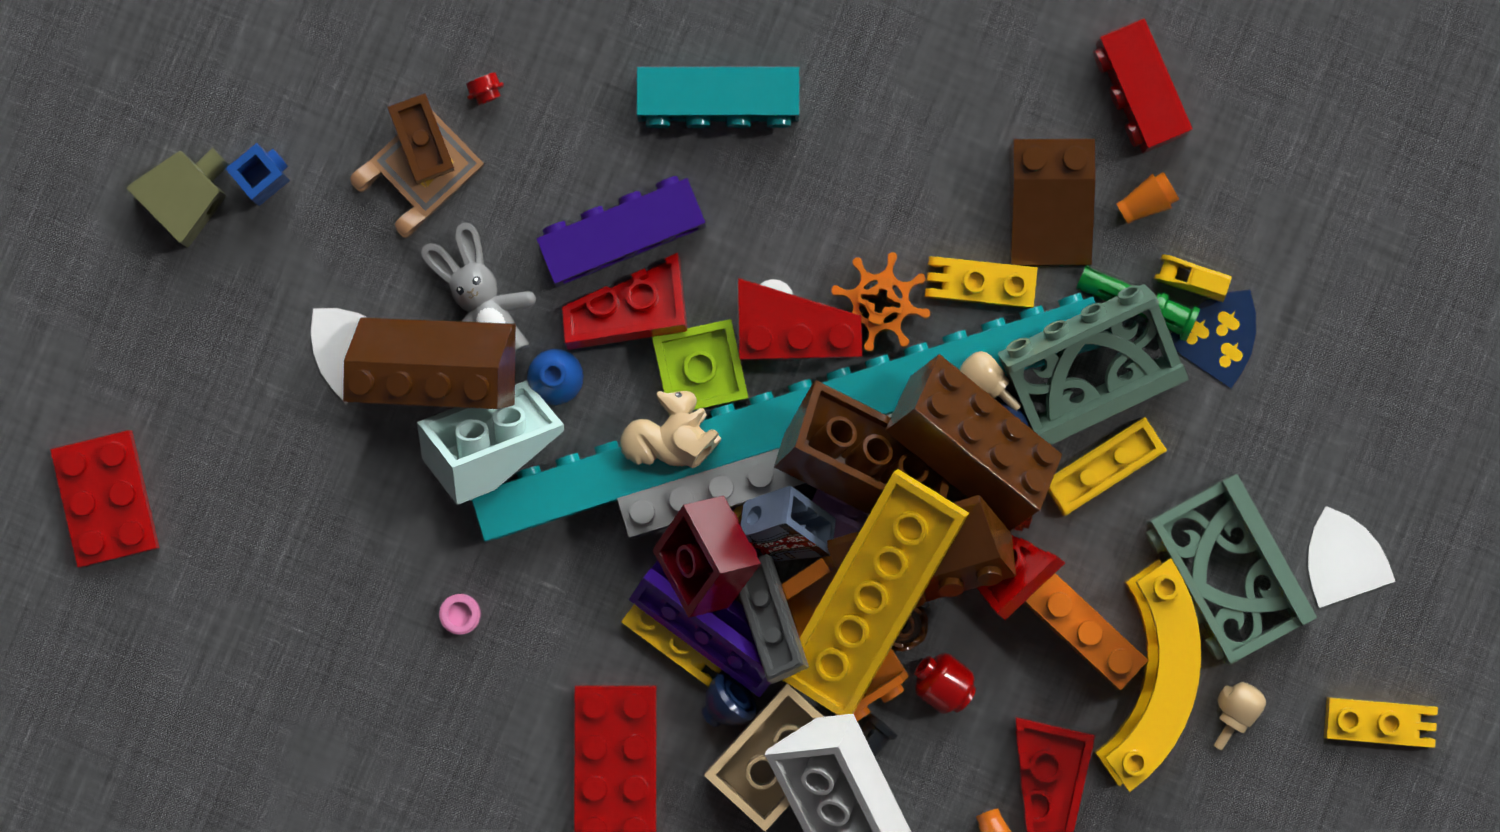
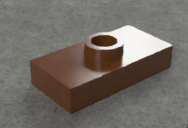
M426 93L387 107L416 184L455 171Z

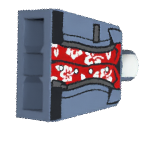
M787 486L747 500L743 505L741 523L739 524L756 551L762 555H770L773 561L830 556L827 540L834 539L836 518L792 486Z

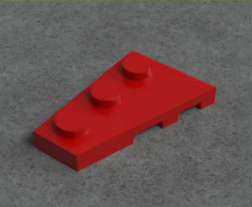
M678 252L666 257V262L648 271L643 268L631 274L632 278L612 288L605 286L563 306L564 338L568 350L688 331L681 261Z
M738 278L740 360L862 357L861 315Z
M1012 535L1016 576L1002 580L999 584L993 586L977 587L995 612L1004 620L1066 564L1057 555L1049 551L1046 552L1034 546L1031 542Z
M1014 716L1025 831L1074 832L1095 735Z

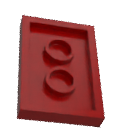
M132 430L50 449L78 568L160 548Z

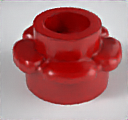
M496 72L466 83L470 94L467 96V99H476L478 105L491 102L501 97L499 89L504 87V83L499 82Z

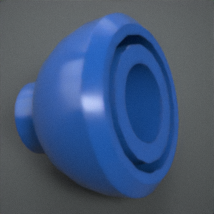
M549 349L541 352L532 360L527 372V381L531 389L537 392L546 404L560 405L571 401L579 393L584 378L583 369L578 359L570 352L562 349Z

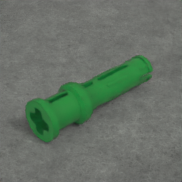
M1086 265L1076 289L1108 301L1117 297L1121 290L1132 285ZM1158 293L1156 297L1168 330L1180 335V340L1186 342L1200 308L1195 306L1192 309L1169 300L1168 294ZM1143 313L1137 314V315H1139V316H1141V317L1146 318L1145 323H1147V317H1146L1145 314H1143Z

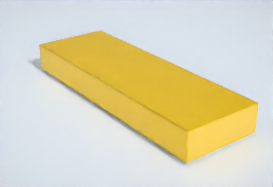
M1143 417L1055 473L1048 493L1062 515L1066 516L1166 452L1167 449L1147 418Z

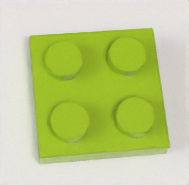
M731 319L687 328L688 331L652 337L664 393L692 392L697 398L693 411L749 399Z

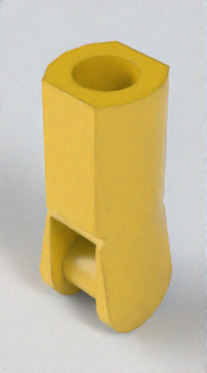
M1161 255L1160 259L1164 262L1160 274H1155L1154 280L1224 302L1232 276L1174 256ZM1179 267L1190 270L1187 282L1175 279Z

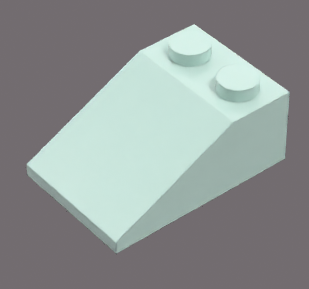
M527 380L515 384V405L501 409L455 407L417 422L422 459L457 505L497 489L564 431V424L541 396L531 389Z

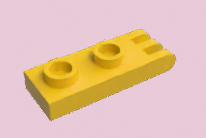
M929 256L928 258L929 266L944 267L943 273H927L926 281L942 283V289L926 288V298L1028 309L1034 307L1038 267Z
M635 604L621 621L707 686H709L713 679L707 673L702 672L704 666L707 665L718 674L722 671V669Z
M1327 697L1324 738L1435 748L1436 739L1429 737L1420 738V730L1436 731L1437 723L1421 722V714L1427 716L1438 715V707Z

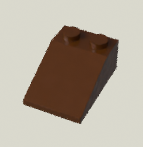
M1013 139L1009 146L1010 265L1091 266L1096 181L1095 139Z

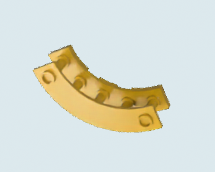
M1171 558L1164 563L1160 559L1155 560L1124 582L1132 594L1140 613L1147 641L1146 658L1149 661L1145 664L1141 691L1133 710L1115 734L1094 753L1117 786L1124 784L1128 792H1131L1146 780L1175 746L1192 711L1199 685L1201 639L1198 620L1190 593Z

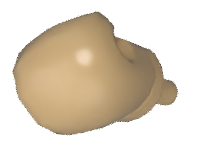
M983 351L975 352L963 362L959 370L993 398L999 396L1015 411L1022 406L1005 389L1010 380L1005 376V372L990 354Z
M1240 682L1233 687L1225 686L1219 694L1217 701L1223 711L1219 718L1226 723V726L1217 738L1214 746L1221 751L1233 732L1237 730L1245 733L1246 729L1251 727L1266 706V699L1263 693L1248 683Z

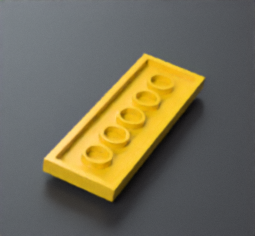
M897 469L894 471L800 636L809 668L787 677L783 681L837 715L853 714L969 512L901 470Z

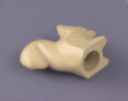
M658 391L656 393L657 398L670 416L661 427L648 419L632 421L621 435L620 446L623 455L638 465L641 463L650 465L658 458L672 466L688 465L691 468L699 466L721 442V438L718 436L719 433L712 429L704 432L700 428V424L705 420L707 414L703 408L693 412L697 403L695 394L688 391L669 394Z

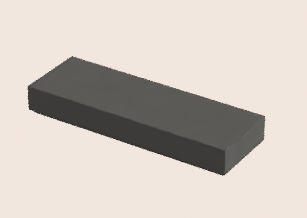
M765 554L758 557L761 564L743 587L739 596L766 679L774 684L809 668L773 558Z

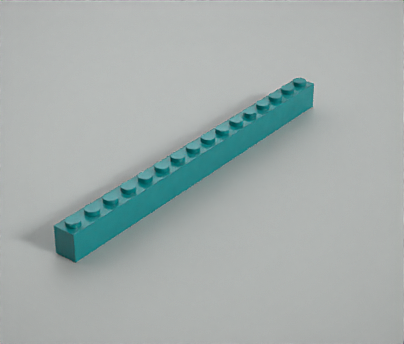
M1081 293L1074 294L1058 300L1060 307L1044 312L1042 305L1019 312L1021 320L1006 324L1004 317L981 324L983 332L967 336L966 331L961 330L943 336L944 344L928 348L927 342L903 349L905 356L892 361L889 360L888 354L865 361L866 369L851 373L849 367L826 374L828 381L822 383L885 415H889L894 412L910 376L940 354L952 365L960 369L963 362L970 355L983 351L990 354L1005 372L998 353L1006 349L1008 344L1014 340L1030 338L1043 332L1044 328L1052 322L1066 321L1081 314V311L1088 305L1094 304L1095 300L1094 297L1083 300ZM1084 344L1078 354L1103 346ZM1045 359L1025 367L1024 371L1045 365ZM811 379L787 386L789 393L775 398L772 391L749 398L750 406L735 410L733 404H728L711 410L712 418L704 420L700 424V428L704 432L711 429L716 430L719 433L718 436L721 438V442L695 468H691L688 465H668L658 458L650 465L645 463L638 465L623 455L621 447H619L616 440L594 447L596 455L580 459L579 454L574 453L555 460L557 467L541 472L540 465L518 471L516 472L517 480L501 484L494 491L472 499L484 541L490 542L616 502L619 497L779 449L784 433L812 385Z

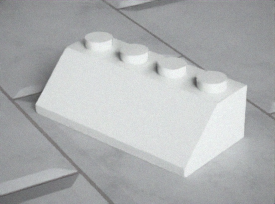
M854 714L815 718L767 749L765 757L804 832H911Z

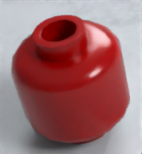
M941 653L934 658L927 656L919 663L914 672V675L917 677L915 684L916 694L942 714L962 711L975 695L976 687L973 686L975 681L973 672L951 654Z

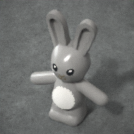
M461 223L456 229V241L465 265L463 268L456 264L443 247L432 243L423 246L421 253L425 262L449 283L451 295L455 303L468 312L462 321L515 323L508 310L528 308L535 304L536 297L530 291L497 296L496 278L484 265L479 234L472 224ZM517 326L515 355L529 347V342Z

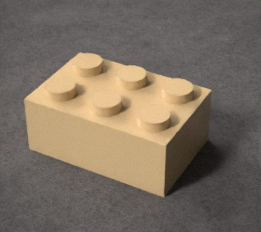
M786 683L709 767L704 776L766 832L790 805L765 757L767 749L815 718L825 716L791 685Z

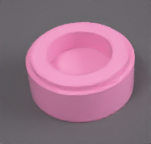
M455 594L448 597L442 603L439 618L443 627L450 633L457 635L467 634L478 626L481 619V609L473 597L466 594Z

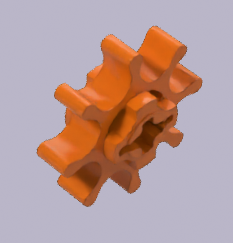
M894 252L888 254V265L879 274L867 272L861 258H854L852 261L853 267L861 275L859 285L851 290H845L837 285H834L831 289L834 297L848 298L853 305L852 313L862 316V325L869 332L864 349L869 353L874 350L876 335L883 331L893 332L898 337L900 346L902 348L907 347L909 339L902 333V321L910 315H917L924 320L930 317L929 309L914 307L908 298L910 291L914 287L925 283V275L919 273L913 280L908 282L898 280L893 273V267L897 261V254ZM873 282H877V284L871 287L870 289H864L867 285ZM893 287L898 288L902 295V298L897 297L893 290ZM880 292L886 293L887 301L900 308L884 307L882 313L875 312V304L862 298H878ZM860 307L865 308L866 312L869 315L868 318H865L862 315L859 309ZM894 315L897 316L895 320L889 323H884L886 319Z

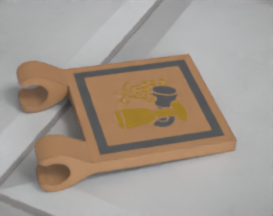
M434 111V117L455 171L416 184L397 135L350 177L352 185L359 192H364L382 174L413 206L395 223L397 232L404 238L410 237L434 211L484 166V163Z

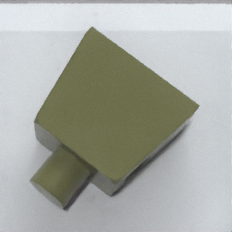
M213 147L196 164L185 153L179 151L131 183L127 189L179 243L188 248L225 199L226 194L213 181L230 164Z

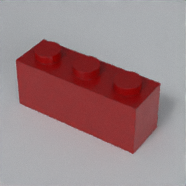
M1145 18L1100 36L1095 44L1097 50L1093 51L1094 58L1101 73L1108 72L1113 84L1109 88V92L1118 110L1124 109L1129 121L1125 125V129L1134 147L1139 145L1144 154L1187 136L1193 128Z

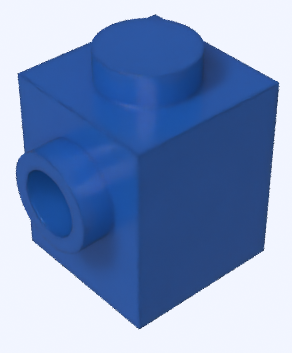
M258 143L225 168L247 196L258 206L263 204L290 181L283 172L289 166L274 148L266 152Z

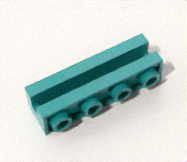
M637 67L638 122H646V127L668 128L670 127V122H686V127L708 128L710 127V122H726V126L729 128L751 127V121H767V127L770 128L791 127V121H799V67Z

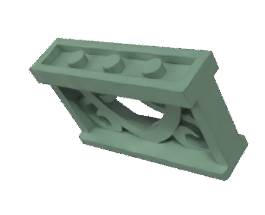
M1145 284L1124 288L1118 293L1117 297L1104 303L1088 305L1081 311V314L1066 321L1052 322L1044 328L1043 332L1030 338L1014 340L1008 344L1006 349L998 353L1017 401L1022 405L1020 408L1027 417L1029 427L1051 445L1189 380L1175 349L1159 307L1158 299ZM1143 313L1147 317L1146 329L1133 342L1130 339L1135 336L1138 330V323L1134 321L1132 326L1125 328L1122 326V321ZM1154 336L1163 355L1155 360L1142 349ZM1084 344H1095L1119 351L1108 365L1105 383L1095 388L1086 380L1074 377L1066 378L1075 357ZM1131 358L1132 360L1123 365L1125 368H1131V371L1118 377L1117 371L1120 366ZM1045 359L1044 367L1039 370L1033 369V371L1039 377L1048 378V382L1042 384L1027 382L1023 375L1025 367ZM1067 388L1082 389V394L1069 400L1073 392L1071 390L1063 392V390ZM1046 393V411L1037 415L1029 394Z
M1238 474L1224 478L1211 487L1146 521L1150 530L1145 532L1150 545L1157 554L1162 551L1167 560L1171 558L1183 577L1192 598L1198 625L1202 623L1209 635V638L1205 639V643L1216 661L1222 659L1225 664L1231 665L1290 631L1317 618ZM1221 493L1227 501L1210 521L1197 511L1192 510ZM1181 518L1192 519L1204 529L1201 537L1192 530L1182 531L1190 539L1185 547L1178 546L1171 536V529L1174 523ZM1234 527L1240 528L1243 533L1242 541L1239 544L1228 542L1220 534L1222 529L1231 537V530ZM1215 542L1223 549L1232 553L1243 554L1255 551L1259 558L1249 568L1245 577L1244 591L1246 598L1224 593L1206 583L1208 561ZM1194 556L1190 575L1182 558ZM1264 575L1269 579L1270 586L1267 590H1262L1258 587L1261 598H1255L1254 580L1257 576ZM1205 600L1222 607L1215 616L1211 613ZM1287 609L1291 616L1290 618L1262 632L1260 612ZM1243 612H1250L1253 626L1249 637L1241 642L1230 640L1224 632V622L1230 618L1234 619L1237 622L1238 631L1244 623Z

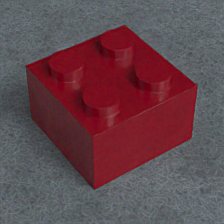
M724 496L684 504L653 548V552L688 618L729 608L761 564L755 548L748 541L739 524L737 515L731 510Z

